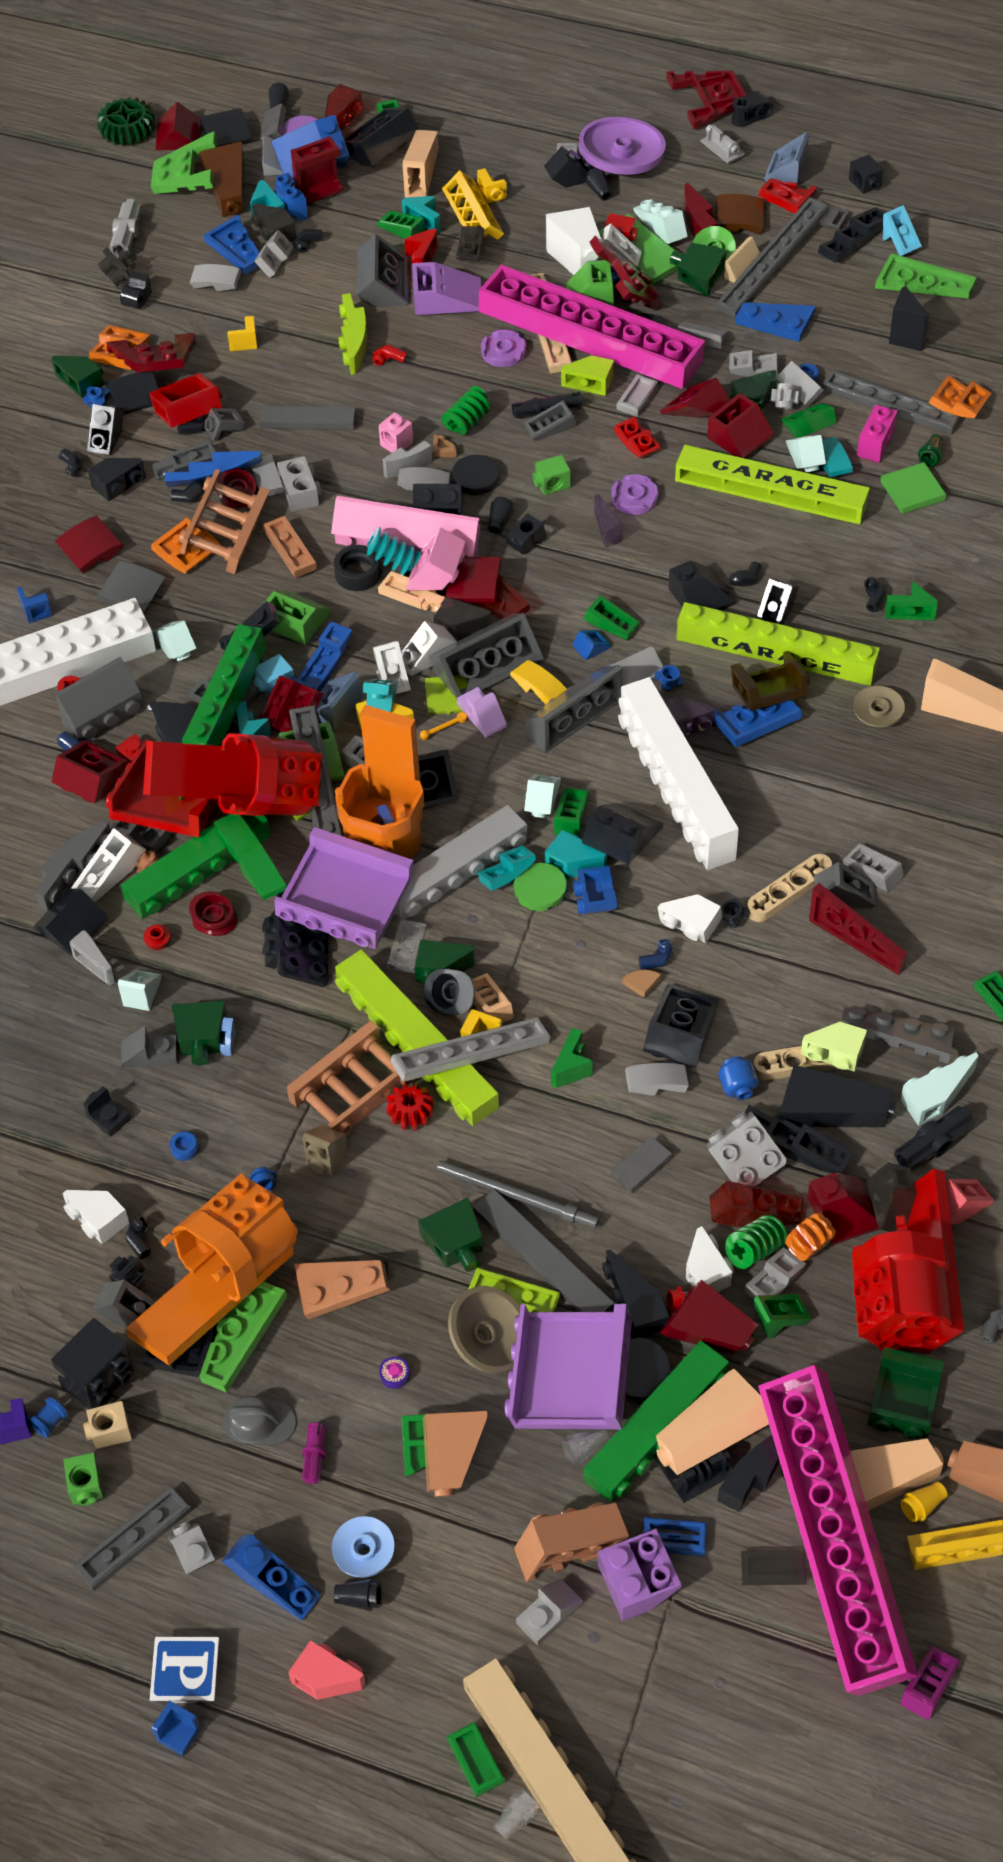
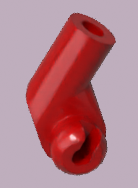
M385 345L376 349L373 353L372 361L378 366L383 365L385 361L391 358L403 363L407 352L392 345Z

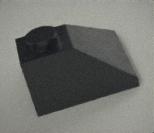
M691 560L669 569V590L681 607L686 602L721 611L736 604V600L712 568Z

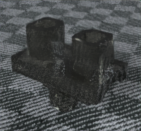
M106 247L102 251L106 257L97 265L106 276L111 274L109 279L119 289L128 281V269L135 268L137 257L132 251L127 250L121 251L119 258H117Z

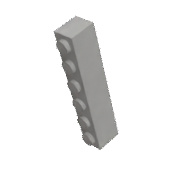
M506 805L414 864L413 877L394 914L401 922L408 917L415 916L422 908L438 901L442 895L451 889L458 888L471 876L478 875V871L483 870L493 862L499 861L500 853L522 846L528 840L527 824Z

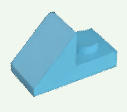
M904 205L883 214V240L892 238L900 256L922 247Z

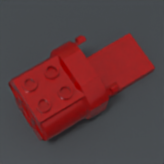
M229 733L222 741V746L147 741L143 795L219 799L218 805L223 813L301 816L308 812L312 806H318L322 753H316L313 747L304 740L269 738L268 736Z
M935 1168L899 1193L902 1215L896 1216L897 1231L876 1235L861 1246H853L851 1254L854 1281L853 1292L856 1302V1322L858 1324L859 1337L867 1339L882 1351L884 1347L899 1351L912 1350L929 1354L964 1331L945 1171Z

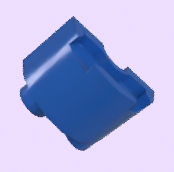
M289 172L278 175L276 177L275 190L276 195L284 203L286 218L288 215L297 217L298 221L308 219L306 198L300 189L292 187L295 185V182Z
M610 867L578 869V880L573 881L575 897L580 896V899H577L578 914L609 912L617 909Z

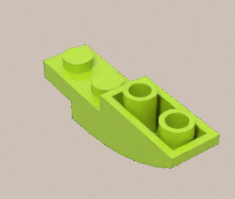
M351 293L342 294V304L339 305L340 316L345 318V320H343V326L341 327L342 336L338 337L340 351H345L342 352L344 366H349L351 375H354L359 370L365 357L367 329L364 307L355 308Z

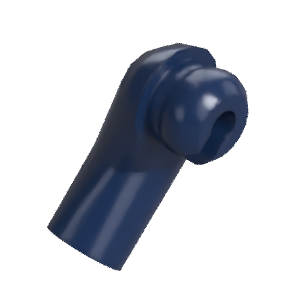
M62 732L57 738L58 745L65 751L82 742L78 741L69 732Z
M661 939L657 943L658 948L654 954L639 956L640 970L666 965L674 952L672 942L669 939Z

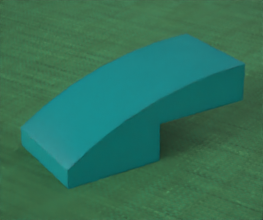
M836 437L823 439L822 443L826 464H822L824 471L830 477L853 472L851 462L840 441Z
M523 845L500 853L501 863L478 871L479 881L491 891L498 889L527 870L536 860V856Z

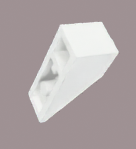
M113 828L71 889H82L96 902L133 870L139 857L146 849L129 835Z

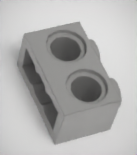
M305 456L277 462L279 477L291 512L319 506L318 496L322 495L320 484L318 481L314 482L315 472L312 464L308 465Z

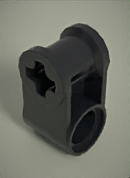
M758 91L738 97L733 100L734 115L731 117V122L735 126L744 127L758 120L765 119L771 114L773 104Z

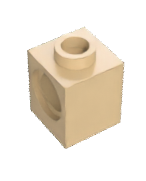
M122 1401L86 1410L88 1422L83 1423L87 1441L93 1439L96 1450L132 1441L127 1414ZM105 1423H113L108 1429H100Z

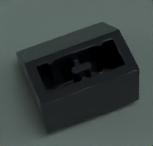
M414 483L413 508L462 515L463 484Z

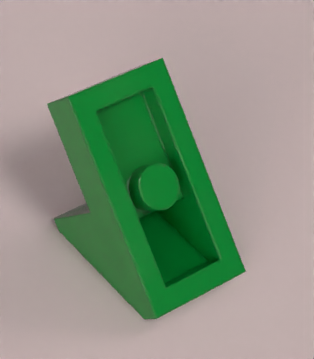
M912 582L910 596L887 595L885 619L935 621L938 601L915 582Z
M571 1029L552 1068L551 1087L558 1088L590 1077L593 1074V1061L582 1057L586 1044L582 1042L581 1030Z
M798 1294L759 1295L754 1298L756 1316L769 1339H772L784 1326L805 1325L811 1319Z

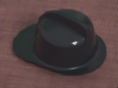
M437 969L430 973L425 981L424 997L427 1004L437 1012L463 1015L473 1005L475 987L469 975L462 971Z

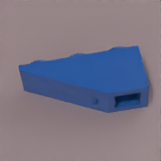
M251 1533L241 1536L221 1561L244 1582L299 1620H303L321 1596L319 1592Z

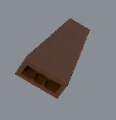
M241 141L199 151L202 170L211 169L214 175V185L211 191L222 217L243 213L244 155Z

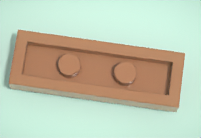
M285 516L263 524L265 534L294 578L317 569L315 560Z

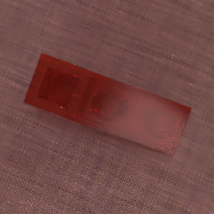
M339 84L328 95L324 118L335 115L342 131L362 111L361 92Z
M726 1181L709 1196L711 1220L715 1223L744 1227L764 1215L774 1216L784 1225H797L804 1221L802 1197L732 1181Z

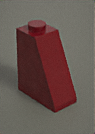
M700 1280L690 1289L660 1333L664 1336L696 1345L702 1341L714 1350L734 1354L741 1348L745 1351L755 1339L752 1333L758 1324L707 1283Z

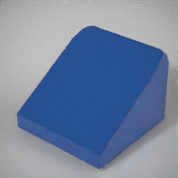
M598 630L579 631L573 642V647L585 660L591 659L611 647L610 643Z

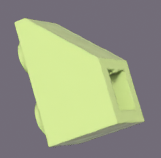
M843 1022L832 1024L804 1035L801 1055L813 1061L832 1064L838 1069H847L855 1072L865 1045L867 1030Z

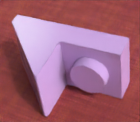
M476 687L457 698V705L467 714V717L485 738L507 727L493 692L485 695L479 687Z

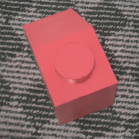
M948 1179L946 1182L951 1224H960L995 1201L977 1179Z

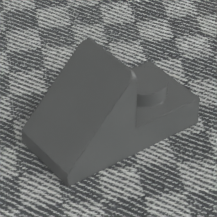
M142 1026L121 1043L122 1068L177 1064L176 1035L148 1037L146 1026Z

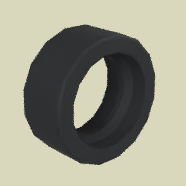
M351 545L341 549L333 561L335 578L338 584L351 591H363L373 587L379 581L381 575L380 560L375 561L376 552H373L368 557V548L365 545ZM354 562H363L371 566L368 571L360 574H352L343 570L347 565Z

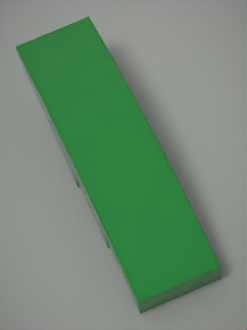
M230 814L214 822L216 831L226 842L230 854L240 865L242 874L263 901L286 890L287 886L275 865L240 815Z

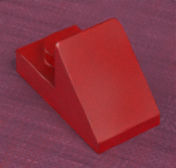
M430 229L405 239L406 256L412 257V263L431 262L438 248L437 229Z

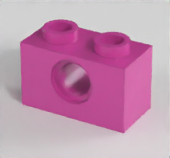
M875 404L859 436L857 457L880 463L895 432L897 410Z

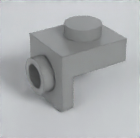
M187 1521L172 1529L174 1534L168 1536L186 1574L215 1560L197 1523L191 1525Z

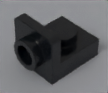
M104 1086L98 1091L91 1093L83 1104L87 1118L109 1137L131 1119L130 1114L110 1097L108 1089Z

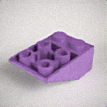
M436 262L412 263L415 315L479 311L480 277Z

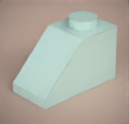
M821 435L786 440L796 468H804L805 472L819 470V465L826 464Z
M172 621L152 630L154 638L168 658H177V661L191 656L190 651L196 649L185 621Z
M535 774L528 779L524 811H529L531 816L545 818L546 814H551L554 811L561 777Z

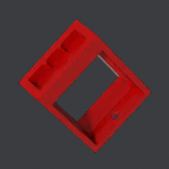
M200 373L149 393L155 414L171 428L208 414L211 408H222L220 388Z

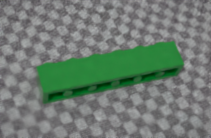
M242 624L237 625L182 738V743L221 745L266 650L261 628Z
M240 815L260 843H263L271 836L269 822L264 815ZM213 824L205 829L200 837L191 838L122 883L121 888L124 900L143 920L149 915L157 913L160 908L172 900L178 899L193 886L201 884L204 879L213 873L221 871L225 865L234 860V857L230 854L226 842L216 831Z
M700 1341L624 1423L622 1430L619 1429L583 1468L584 1482L610 1503H613L618 1497L623 1498L631 1489L632 1481L637 1475L643 1476L650 1468L653 1455L659 1449L656 1435L728 1373L729 1361Z

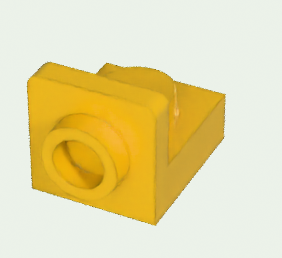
M485 168L477 170V186L487 204L507 198V183L505 179L494 181V178L489 176Z

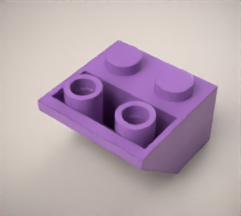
M657 1529L598 1551V1567L622 1621L652 1610L682 1586Z

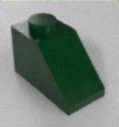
M53 356L51 358L55 375L80 398L86 396V389L88 387L101 388L104 386L102 377L104 373L98 363H94L88 357Z
M420 939L415 962L416 981L425 984L430 973L437 969H451L464 972L475 964L474 946Z

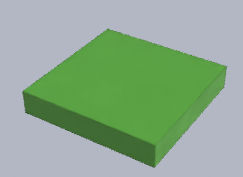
M924 462L881 476L880 482L902 514L944 501L946 498V493Z

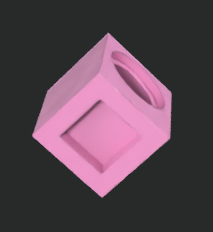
M394 412L379 424L380 446L392 453L400 447L406 450L413 444L412 423Z

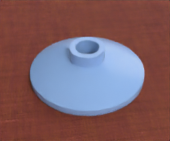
M367 1516L356 1517L345 1522L337 1530L332 1541V1554L338 1567L348 1575L359 1578L371 1577L383 1571L391 1562L395 1548L394 1538L390 1529L382 1521ZM363 1547H367L370 1550L366 1555H360L358 1551Z

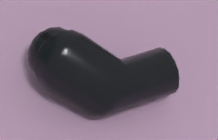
M321 229L302 230L294 240V248L299 253H304L307 250L309 241H321L323 239V232Z
M206 414L190 422L178 425V434L201 432L205 426Z
M67 449L61 450L59 459L68 464L65 472L76 477L78 471L82 470L81 458Z
M751 562L748 570H739L731 573L729 582L733 586L740 587L753 585L762 569L761 564Z
M869 577L864 581L865 591L870 597L866 608L870 612H876L886 593L875 577Z

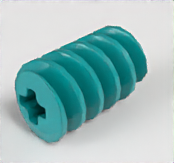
M380 526L373 531L367 542L368 557L373 552H376L375 561L384 557L383 565L387 566L392 562V571L401 567V575H404L407 571L410 572L421 556L420 550L414 553V547H406L405 541L398 542L396 536L389 538L388 531L381 533Z

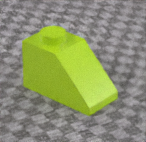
M593 355L564 365L561 368L562 387L606 396L614 378V360Z

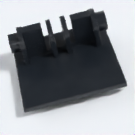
M727 1450L714 1454L678 1475L669 1465L665 1467L661 1463L657 1452L653 1455V1458L683 1503L724 1481L733 1469L729 1463L731 1457Z

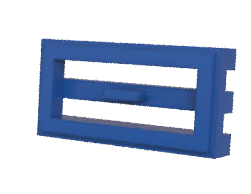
M644 1517L643 1534L649 1532L650 1528L700 1532V1535L658 1532L662 1541L699 1544L663 1542L667 1553L705 1556L707 1522Z

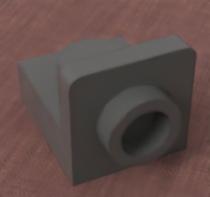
M211 408L208 418L205 420V429L213 441H218L222 430L242 431L245 422L236 409Z

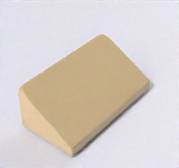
M748 237L725 261L724 279L735 283L760 254L753 237Z

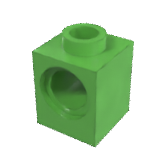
M562 455L535 462V473L532 474L533 482L536 487H540L543 495L570 488V469Z
M89 1453L63 1459L68 1494L72 1504L86 1506L93 1504L96 1500L103 1499L99 1465L95 1454ZM90 1478L87 1484L77 1485L81 1479Z

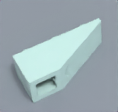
M652 199L644 200L640 203V206L633 208L647 228L665 243L669 244L687 237L681 210L675 209L673 206L663 205V203L654 202Z
M977 1053L969 1056H960L952 1064L945 1067H936L929 1074L921 1078H912L903 1085L901 1101L918 1126L944 1114L975 1071L978 1060Z

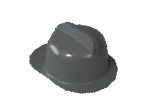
M246 1396L237 1400L226 1411L223 1426L227 1436L234 1442L278 1445L288 1440L293 1434L296 1419L291 1407L284 1402L273 1399H260L256 1396Z

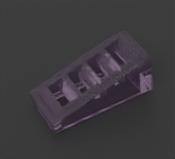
M599 494L594 495V514L603 544L608 548L621 542L622 524Z

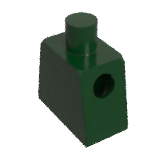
M692 243L685 254L674 250L670 257V264L678 266L679 281L708 296L725 268L726 250Z
M225 1002L172 1004L181 1054L184 1056L191 1055V1062L194 1065H206L208 1063V1054L220 1052V1044H222L224 1032L221 1031L222 1019L224 1017L227 1018Z
M468 1197L418 1221L421 1238L445 1266L450 1267L460 1262L466 1272L473 1271L479 1267L481 1262L476 1254L483 1250V1238Z

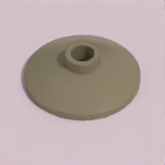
M870 686L861 690L856 695L853 702V710L857 718L869 726L888 727L897 723L902 718L905 704L903 698L895 690L885 686Z

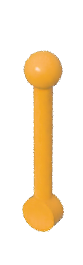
M460 712L456 718L428 731L422 730L420 738L427 740L430 735L457 722L465 723L467 721V714Z

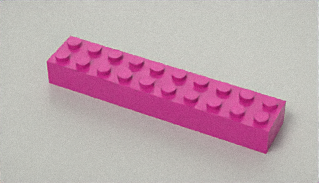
M502 264L479 290V312L591 355L614 360L615 364L681 389L684 388L703 363L705 340Z
M812 1365L759 1385V1391L846 1692L861 1696L918 1677L827 1372L816 1365Z

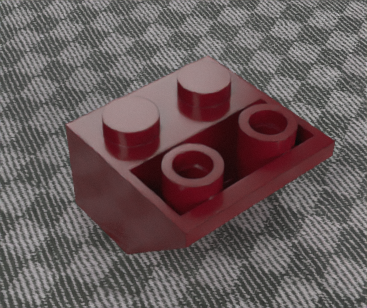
M741 393L708 417L707 438L736 457L746 459L774 437V432L758 404Z

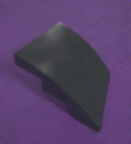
M150 702L147 705V710L152 711L157 723L155 730L161 742L182 743V738L197 707L171 702Z

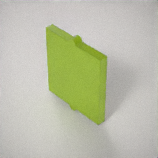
M453 676L459 690L467 687V678ZM439 677L425 678L428 715L444 713L450 715L451 713L463 712L457 705L455 696Z

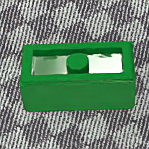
M820 403L783 417L782 422L795 438H800L836 424L834 407Z

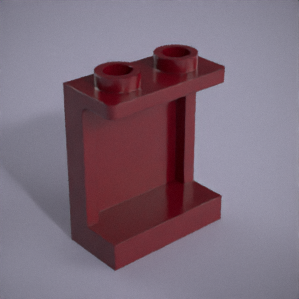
M331 136L290 150L295 182L294 187L301 190L306 198V204L343 191V186L338 181L336 157L340 156V148Z

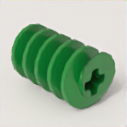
M479 386L471 387L464 396L460 397L442 415L441 422L451 432L465 435L468 430L472 429L473 424H477L479 419L483 418L490 411V404L486 393Z
M764 1215L729 1235L725 1244L728 1259L734 1266L746 1269L779 1248H782L787 1238V1230L778 1218Z

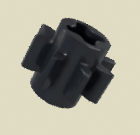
M129 1255L127 1258L118 1256L109 1265L112 1269L109 1275L111 1282L124 1279L137 1289L145 1282L142 1278L145 1268L132 1255Z

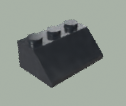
M385 108L345 137L344 141L349 154L361 166L375 167L382 163V159L385 156L397 152V147L401 144L412 141L416 130H419L409 108Z

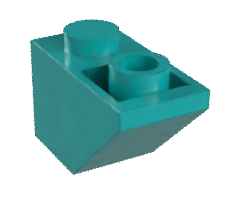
M562 830L546 849L545 863L557 867L564 874L565 878L568 879L578 877V869L607 866V854L583 844L579 836Z

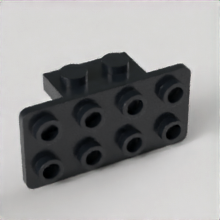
M285 891L277 894L276 896L281 898ZM274 910L269 917L265 918L262 925V931L265 935L262 953L265 955V967L273 969L277 967L278 974L282 977L325 987L329 982L327 933L317 929H309L305 925L294 921L283 920L275 915Z

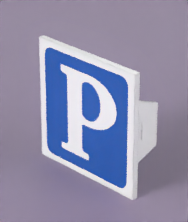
M155 1637L150 1701L170 1700L173 1703L214 1701L219 1637Z

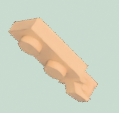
M393 571L387 575L378 587L379 594L419 609H430L432 612L442 614L446 608V598L444 596L438 595V592L434 590H408L406 586L409 577Z

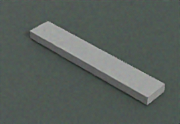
M537 1017L394 1054L390 1062L402 1081L405 1082L548 1044L551 1036Z

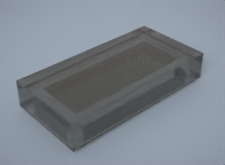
M741 1551L742 1585H805L804 1551Z

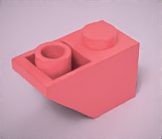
M311 1640L288 1672L293 1685L317 1700L360 1691L366 1685L364 1674L362 1673L363 1670L359 1665L351 1660L342 1661L336 1657V1652L324 1643L317 1645Z

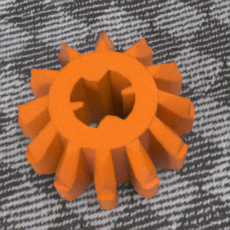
M815 1213L806 1218L787 1235L785 1244L789 1247L788 1250L793 1256H796L800 1261H805L822 1250L834 1238L836 1230L827 1217L825 1218L822 1213Z

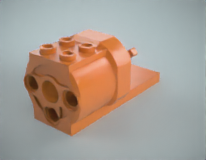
M364 705L360 718L366 765L359 764L349 769L341 786L336 788L335 796L338 818L343 825L344 837L412 859L419 852L422 843L421 821L423 819L424 794L420 783L416 722L413 718ZM386 804L395 822L379 825L377 807Z
M242 1173L200 1209L192 1212L172 1230L173 1236L169 1233L162 1239L161 1243L164 1247L174 1239L179 1259L186 1269L191 1272L126 1328L130 1339L167 1365L173 1363L294 1255L293 1245L296 1243L298 1230L285 1210L283 1200Z

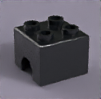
M92 1318L51 1359L54 1368L64 1376V1378L61 1375L58 1376L61 1387L88 1409L106 1405L112 1398V1392L119 1385H126L134 1374L126 1343L95 1318Z

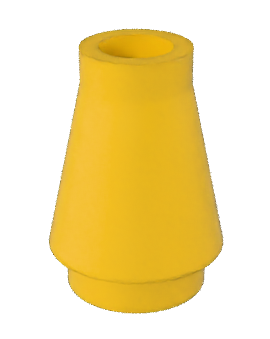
M935 1482L932 1485L906 1493L904 1499L900 1502V1506L904 1515L910 1521H924L940 1502L947 1498L948 1494L940 1482Z

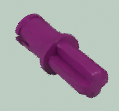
M317 1422L308 1424L306 1447L302 1450V1455L304 1456L302 1481L309 1485L319 1483L322 1459L326 1457L324 1443L327 1426L321 1424L320 1430H318L319 1423Z

